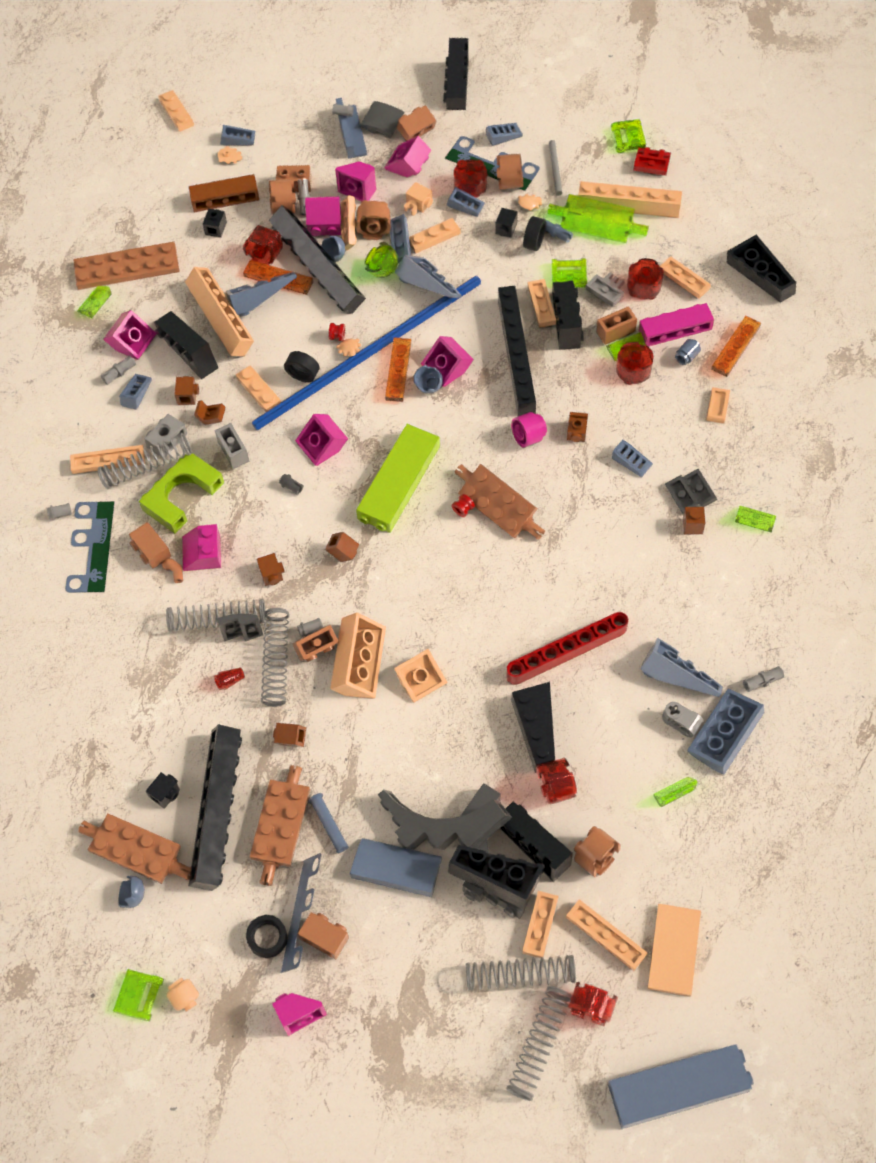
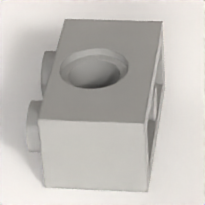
M167 414L164 418L160 419L158 425L152 431L147 433L144 439L147 448L150 449L151 445L155 453L162 457L157 448V443H159L166 458L168 452L163 441H166L171 452L174 448L170 442V437L177 446L179 444L177 435L183 433L186 436L188 433L184 423Z
M232 423L215 430L217 441L233 469L250 462L247 450Z

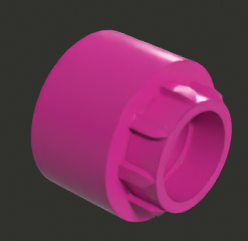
M529 412L512 419L511 428L514 438L519 446L523 448L541 442L547 433L545 420L539 414Z

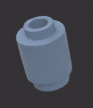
M687 339L677 350L676 360L682 365L689 364L701 351L699 342L694 339Z

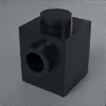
M501 207L495 222V234L512 238L518 223V211Z
M208 208L203 221L205 235L221 238L227 224L225 211Z
M160 772L146 789V793L151 800L165 809L179 795L178 780L170 774L166 776Z

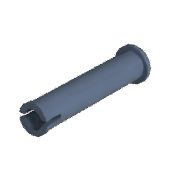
M323 794L313 795L308 799L309 804H312L336 852H344L349 846L322 798Z

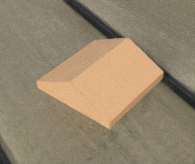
M429 649L424 650L394 668L402 687L413 703L447 683Z

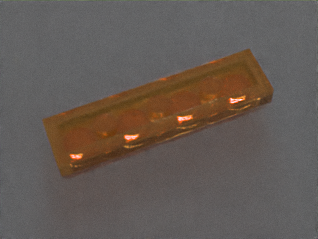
M249 260L243 275L253 280H267L270 282L271 278L291 273L292 271ZM296 273L297 277L283 287L284 289L307 295L313 284V277Z
M745 315L713 363L711 370L728 377L759 330L761 322Z
M393 339L385 394L386 401H404L412 344L411 339Z

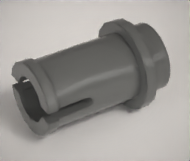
M283 474L279 480L281 487L288 488L296 495H299V492L301 493L304 485L292 479L290 474Z

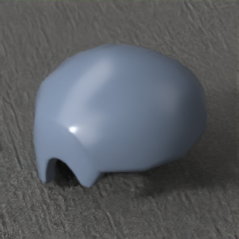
M330 236L323 239L321 246L335 262L341 260L345 255V244L342 238Z
M424 365L417 369L414 374V383L423 393L433 394L440 389L443 383L442 375L435 367Z
M127 876L130 880L122 881L118 905L123 908H134L143 900L145 888L140 878Z

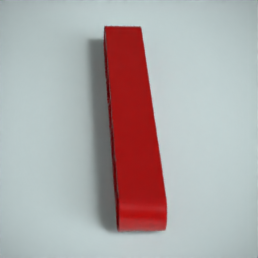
M616 612L511 661L507 665V681L513 685H518L624 635L628 627V616L623 612ZM621 622L623 625L618 626L615 623ZM599 630H604L606 633H605V634H601V633H599L598 631H599ZM587 638L589 641L583 642L580 639ZM569 646V647H571L572 649H571V650H565L563 647ZM552 654V655H554L555 657H554V658H547L546 655ZM533 662L536 663L537 666L531 667L528 664ZM518 671L520 672V674L513 675L511 674V672Z

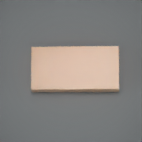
M712 387L706 421L725 422L730 390Z

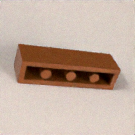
M255 174L188 186L194 212L260 200Z

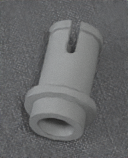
M333 104L332 114L343 115L349 118V116H353L354 107L350 104L348 106Z
M69 503L54 507L50 505L47 508L49 519L53 518V520H55V517L72 514Z
M320 618L304 624L301 622L297 626L301 637L307 636L323 627Z

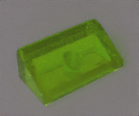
M97 286L77 311L93 318L112 295L110 287Z
M641 332L606 345L614 361L647 349Z
M740 505L735 522L772 532L776 515Z
M686 777L654 793L653 796L658 805L663 807L694 791L698 782L696 779Z

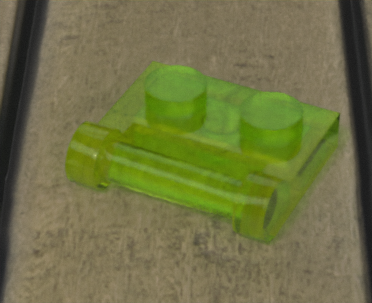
M640 119L618 121L611 124V130L614 132L617 144V153L621 154L628 150H636L638 147H646ZM622 129L625 130L627 142L623 143L620 133Z
M581 258V260L551 259L552 283L574 281L575 288L586 287V258ZM557 267H581V269L557 270Z
M127 969L113 1012L150 1022L152 1017L150 1013L159 987L163 985L164 979L159 976ZM151 983L143 1010L138 1011L146 984Z

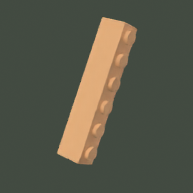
M580 181L577 208L679 218L682 191Z
M193 267L185 281L190 292L230 356H245L254 340L209 269Z

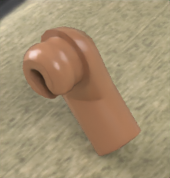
M167 558L163 561V569L173 572L174 582H183L182 566L172 558Z

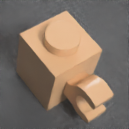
M415 182L406 192L404 211L407 212L408 209H412L411 215L413 216L417 213V210L423 213L433 203L432 190Z

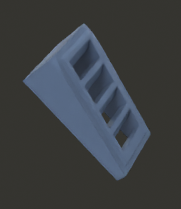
M517 123L486 127V136L492 146L522 137L523 135Z
M223 125L220 144L254 145L255 131Z
M455 187L446 205L478 217L485 202Z
M135 374L119 395L121 406L136 410L152 378Z
M622 440L612 452L613 460L640 477H643L653 465L650 460L625 440ZM643 463L644 465L639 469L638 466Z

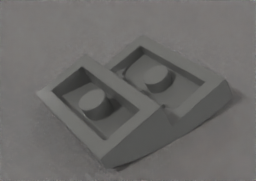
M373 101L360 126L373 134L378 131L391 139L397 128L399 118L405 112L392 105Z
M699 468L684 477L679 475L665 483L682 514H684L685 507H705L717 501V497Z
M232 614L216 618L224 642L242 635L245 642L263 636L257 615Z

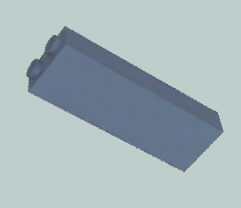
M737 1044L610 1080L608 1088L621 1129L750 1092L753 1079L749 1071L746 1072L743 1064L746 1060L742 1049L739 1050Z

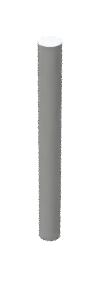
M550 140L549 148L556 195L560 196L562 195V185L555 140Z

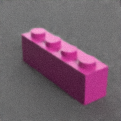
M707 303L696 304L689 308H681L670 313H662L651 318H644L640 320L638 331L645 347L710 331L713 328L714 317Z

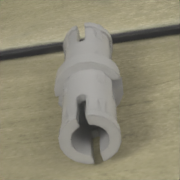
M299 179L297 180L299 191L297 199L300 203V215H305V198H310L311 196L308 192V179H303V181Z
M129 355L118 364L115 363L110 370L101 375V378L108 385L119 376L122 377L136 363Z
M780 666L766 672H758V675L743 680L744 688L747 692H750L758 687L769 686V683L784 678V672Z

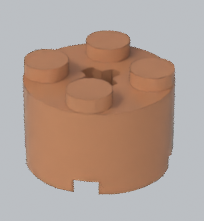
M521 154L497 155V166L500 165L497 168V178H501L499 180V190L523 187Z
M293 179L269 181V200L272 215L275 214L281 205L295 214V204L293 203H296V196L293 193Z
M364 200L360 203L356 211V229L358 233L360 232L363 235V238L379 240L383 235L386 234L387 236L391 229L390 209L386 202Z
M593 826L589 830L587 838L584 841H579L574 847L576 852L574 861L592 876L597 877L596 873L602 875L615 859L612 856L615 851L619 853L621 844L601 828Z

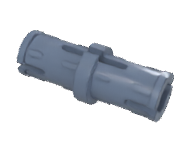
M546 220V232L550 233L552 237H558L567 243L570 242L573 236L572 232L561 228V225L557 223L554 224Z

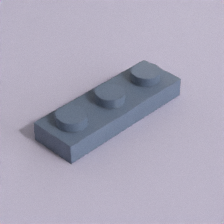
M404 214L390 219L393 261L396 264L401 262L404 255H411L407 218Z

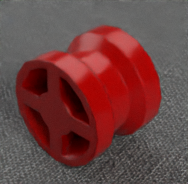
M330 323L329 340L338 339L339 341H344L345 324L336 325L335 323Z
M461 494L459 500L454 501L451 507L456 514L464 518L468 515V511L475 507V504L470 497Z

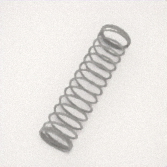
M183 433L177 435L183 456L178 453L176 445L170 437V442L176 452V459L171 455L166 441H163L169 454L170 462L165 459L161 446L157 443V448L163 457V465L158 461L155 450L150 445L157 467L153 466L149 454L144 448V454L150 463V470L145 467L140 452L137 451V456L144 469L143 473L138 469L137 462L132 454H130V457L137 469V475L133 474L127 458L124 457V462L130 471V478L125 475L123 465L117 459V464L124 475V481L119 478L116 467L111 462V468L117 477V484L113 482L106 465H104V468L102 466L98 467V475L105 488L109 489L112 487V484L118 485L119 481L124 483L126 478L131 480L132 475L138 477L139 473L144 474L145 469L151 472L152 467L157 469L158 464L164 466L165 461L170 464L172 459L177 461L178 456L184 458L185 453L188 456L191 455V447L186 436ZM102 472H103V474H104V476H105V478H106V480H107V483L105 482V480H104V478H103Z
M253 599V614L257 615L255 600ZM264 599L259 600L260 623L266 622L264 619ZM246 600V601H245L246 614H249L248 604H247V600ZM238 601V614H241L240 601ZM223 602V616H226L225 603ZM230 602L231 615H232V614H234V613H233V606H232V602ZM215 603L216 618H219L217 603ZM200 604L201 620L200 627H198L195 607L193 605V625L191 628L188 620L187 606H185L186 622L185 628H183L180 619V608L177 607L178 627L176 629L172 608L167 607L166 622L169 632H173V630L178 631L179 626L185 631L187 624L191 630H193L195 624L200 629L202 622L205 628L209 627L210 622L212 627L215 628L217 619H215L214 626L210 614V605L207 604L208 624L206 627L202 605Z
M270 608L264 614L266 622L264 623L265 636L263 638L265 641L263 647L265 649L262 659L264 662L262 668L264 670L261 680L263 683L261 687L263 691L261 693V703L266 706L277 707L286 703V698L282 695H285L287 692L281 688L287 686L282 681L287 679V676L283 674L287 672V669L284 667L288 663L284 660L288 658L285 654L288 651V648L285 647L288 641L285 639L289 635L285 632L289 628L285 625L289 623L287 619L290 614L283 608ZM277 612L287 614V616L281 618L268 615ZM271 620H272V621H283V620H286L287 623H286V624H273V623L268 622V621H271ZM275 626L286 627L287 630L274 631L269 628ZM274 633H282L287 635V637L274 638L269 635ZM273 640H282L285 641L286 644L275 645L268 642ZM267 643L271 646L266 648L265 644ZM273 647H282L285 648L286 651L275 652L268 649ZM266 650L271 652L270 654L265 655ZM273 654L285 655L286 658L275 659L270 658L268 656ZM265 657H266V658H269V659H271V660L265 662L264 659H265ZM273 661H281L286 664L282 666L270 665L268 663ZM266 664L271 667L265 669L264 665ZM274 668H280V669H284L285 672L275 673V672H270V671H268V670H269V669H274ZM265 671L271 673L269 675L264 676ZM278 675L284 676L285 679L274 680L267 677ZM265 678L270 680V682L264 683L263 680ZM269 683H283V684H285V686H282V687H273V686H269V685H267V684H269ZM265 685L270 687V689L264 690L263 687ZM269 690H282V691H284L285 693H282V694H273V693H268V692H266V691H269ZM275 697V698H280V699H283V700H282V701H272V700H268V699H266V698Z
M550 956L548 960V972L544 958L541 957L540 959V971H538L536 959L533 957L531 963V974L528 961L525 958L523 961V977L519 960H515V968L513 975L512 965L510 960L508 959L506 964V979L501 960H499L498 962V978L496 977L494 963L492 961L490 962L489 980L486 965L484 962H482L481 984L477 964L475 962L473 963V973L471 982L470 963H466L467 989L468 991L474 990V979L476 969L479 989L482 990L483 966L488 989L490 990L491 988L492 968L496 987L498 989L500 984V965L502 969L505 988H507L508 964L510 966L513 986L516 987V973L518 964L521 984L524 987L525 962L527 965L530 985L533 986V965L535 962L538 983L541 986L542 960L545 968L547 984H550V961H552L556 984H558L559 959L562 967L564 983L566 984L567 958L569 960L571 983H575L576 970L574 956H566L565 971L561 957H557V964L555 969L553 958Z
M547 986L545 993L548 997L542 999L545 1005L539 1006L541 1013L535 1015L538 1021L532 1023L535 1029L529 1031L532 1037L526 1039L529 1046L522 1047L526 1054L519 1055L523 1062H517L516 1066L519 1070L513 1071V1075L517 1079H510L511 1085H508L506 1088L511 1094L527 1101H532L534 1095L517 1087L511 1081L522 1082L535 1089L537 1086L522 1080L515 1072L526 1074L536 1080L541 1079L524 1071L518 1064L530 1066L540 1072H544V1070L529 1064L521 1056L532 1057L544 1064H547V1062L531 1055L524 1048H532L550 1056L549 1052L533 1046L528 1040H536L548 1047H554L552 1044L536 1038L531 1032H540L549 1038L557 1039L556 1036L541 1031L534 1024H543L550 1029L560 1031L559 1028L544 1023L537 1016H546L558 1023H563L561 1019L543 1012L541 1007L550 1008L561 1015H567L564 1011L546 1004L544 999L552 1000L564 1007L570 1006L561 1000L570 1002L573 999L570 993L555 986ZM548 993L551 994L552 996L558 998V999L552 998L551 996L548 995Z

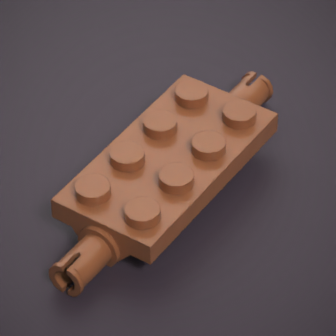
M462 464L457 467L461 471L456 469L455 474L466 482L458 494H465L470 497L479 511L510 536L516 538L523 530H527L537 540L542 537L541 533L544 535L545 530L533 522V514L538 508L484 465L479 464L473 473Z
M290 765L286 782L271 779L269 781L249 856L251 860L260 861L264 865L261 880L259 881L263 885L268 883V886H272L276 869L279 866L291 867L310 793L309 786L298 785L302 768L296 766L294 769V765Z
M107 813L100 827L90 824L85 820L81 823L84 827L80 826L78 832L93 838L87 849L90 853L160 884L163 883L168 874L171 875L172 873L185 880H189L191 867L179 863L177 859V854L181 849L180 844Z

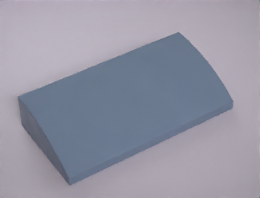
M728 688L688 748V753L708 767L725 775L765 713L764 705Z
M362 838L350 875L352 879L432 897L442 857Z

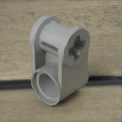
M678 702L668 703L662 715L665 724L687 737H693L703 722V718L698 713L687 709Z

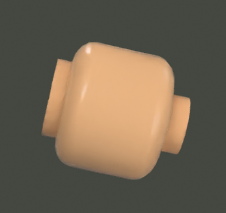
M180 978L168 987L169 991L166 996L175 1010L180 1011L184 1008L187 1012L197 1004L195 1000L198 998L199 992L190 979L183 980V978Z

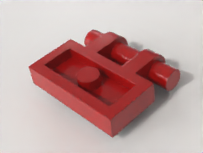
M638 147L633 171L666 176L671 152H665L664 149L659 151L652 150L650 147Z

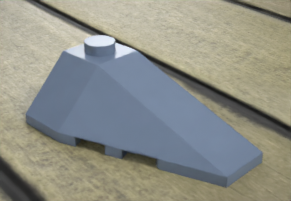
M404 255L394 272L406 284L410 283L450 298H460L462 296L452 284L444 281L445 277L436 273L438 269L424 257Z
M294 272L271 278L270 282L262 280L255 283L253 287L247 284L228 290L226 293L237 315L240 317L250 314L249 311L254 310L294 280L297 275Z
M659 638L656 639L641 666V670L646 676L719 697L721 695L723 686L705 672H698L693 665L694 663L690 660L685 661L678 656L679 651Z

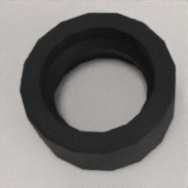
M535 216L529 219L523 238L524 248L534 251L539 250L546 231L545 219Z
M301 351L290 352L284 363L285 371L292 378L306 383L313 382L320 369L318 362L312 356Z
M273 915L258 916L247 927V944L252 952L259 957H275L283 951L287 944L286 928L282 921ZM266 924L275 926L279 931L278 942L268 949L259 947L254 939L257 929Z

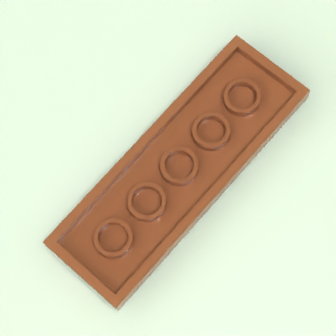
M175 241L73 259L78 290L180 272Z

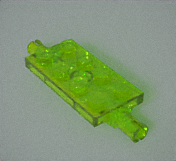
M572 194L568 195L564 207L550 203V208L547 211V214L562 217L561 228L626 244L629 234L635 233L647 236L649 229L648 225L634 223V208Z

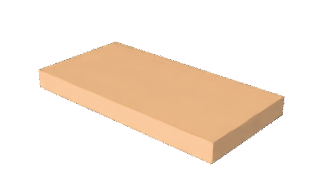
M658 903L647 989L691 997L701 915L700 910Z

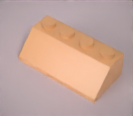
M357 612L342 618L331 680V690L344 696L375 698L385 626Z

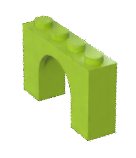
M193 453L189 456L185 454L184 458L180 457L178 462L169 468L166 474L156 481L153 487L143 494L139 501L142 511L174 534L187 522L184 511L168 500L171 490L182 483H193L213 495L224 484L222 473Z

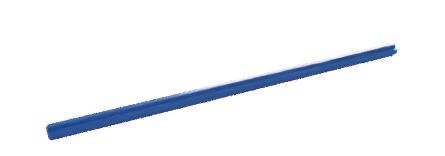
M476 275L455 289L464 296L481 285V279ZM443 296L357 352L354 356H351L253 420V427L256 430L261 429L459 298Z

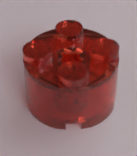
M471 159L459 160L453 172L454 189L457 187L476 198L480 197V194L485 193L487 190V169L484 162Z
M257 225L243 244V251L246 256L249 255L252 258L251 261L253 263L267 267L275 261L283 248V243L280 239L281 235L276 230Z
M650 258L638 259V262L630 265L627 279V288L630 296L650 300L656 298L661 291L664 275L663 268L658 265L657 261Z
M629 342L620 348L617 355L616 372L625 384H638L650 378L654 358L650 347L640 345L639 342Z
M566 758L557 759L536 767L539 779L542 778L543 785L540 786L542 795L547 797L549 804L577 797L575 795L577 787L574 775L566 768L570 766Z
M576 982L568 1008L571 1009V1015L584 1019L585 1016L591 1017L593 1023L605 1027V1024L611 1021L618 997L613 995V998H610L608 991L586 983L584 987H581V983Z

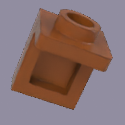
M200 400L197 403L194 415L204 425L222 422L226 407L222 403L207 406Z

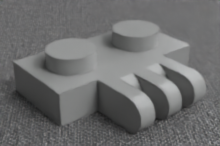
M611 272L604 279L596 274L586 284V290L614 307L624 297V291L620 290V288L624 285L625 281L621 279L618 282L619 277L617 276L612 279L613 274Z

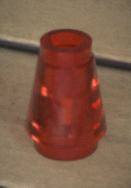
M241 667L220 671L214 676L219 690H227L245 678Z

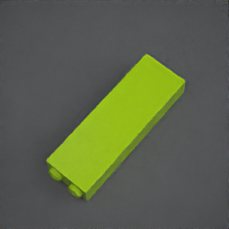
M406 424L356 509L357 519L360 522L373 525L380 531L391 533L440 448V437Z

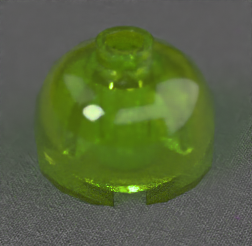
M386 242L378 243L380 244L379 247H373L367 254L365 259L367 267L365 270L377 278H385L396 271L399 258L392 246Z

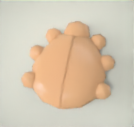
M226 146L218 152L219 162H226L227 164L233 162L236 164L237 161L242 160L241 152H237L236 148L232 149Z
M525 194L523 197L521 195L518 196L519 205L529 211H532L534 208L539 209L538 205H542V199L536 197L535 194L531 196Z
M346 339L340 345H337L336 348L339 349L338 352L340 354L343 353V356H354L356 352L360 351L358 347L362 345L358 343L359 339Z

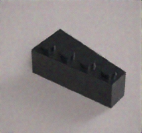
M449 38L448 57H446V67L448 69L445 68V79L447 81H444V91L446 93H443V103H446V110H466L469 67L468 38Z
M757 234L727 251V264L780 303L795 295L797 282Z
M574 281L553 282L552 297L559 350L580 349L581 341H584V333L582 330V318L579 314L580 303L577 302L578 288H575Z
M169 311L154 321L157 335L166 341L201 380L218 369L209 343L176 314Z
M550 682L512 692L511 702L535 773L554 768L555 747Z
M513 801L505 808L512 818L500 829L535 864H545L543 872L554 882L571 866L573 852L541 826L536 819H533L522 805H517Z
M458 845L449 862L448 873L525 910L543 874L545 864L528 863L527 860L519 858L515 860L506 858L505 855H493L486 853L484 850Z

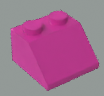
M416 136L399 144L384 168L387 171L404 177L415 176L421 171L423 163L428 160L431 149L419 136Z
M358 161L336 167L335 173L339 193L353 196L361 202L371 199L377 190L375 168L373 166Z
M305 198L306 226L312 236L341 235L340 198Z
M129 310L119 316L103 340L115 351L127 356L130 355L138 360L157 333L132 310Z
M439 336L421 365L435 367L442 375L443 383L441 386L445 387L463 375L474 359L452 337Z
M313 414L295 441L313 464L318 466L339 453L348 438L328 414Z
M217 524L197 526L182 536L183 571L221 568L220 533Z
M284 993L275 999L276 1002L272 1003L288 1036L327 1015L321 1001L294 993L288 995Z

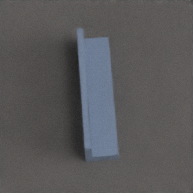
M342 98L335 99L336 104L343 105ZM351 105L354 107L352 117L349 116L347 118V116L338 115L348 159L367 155L356 105Z

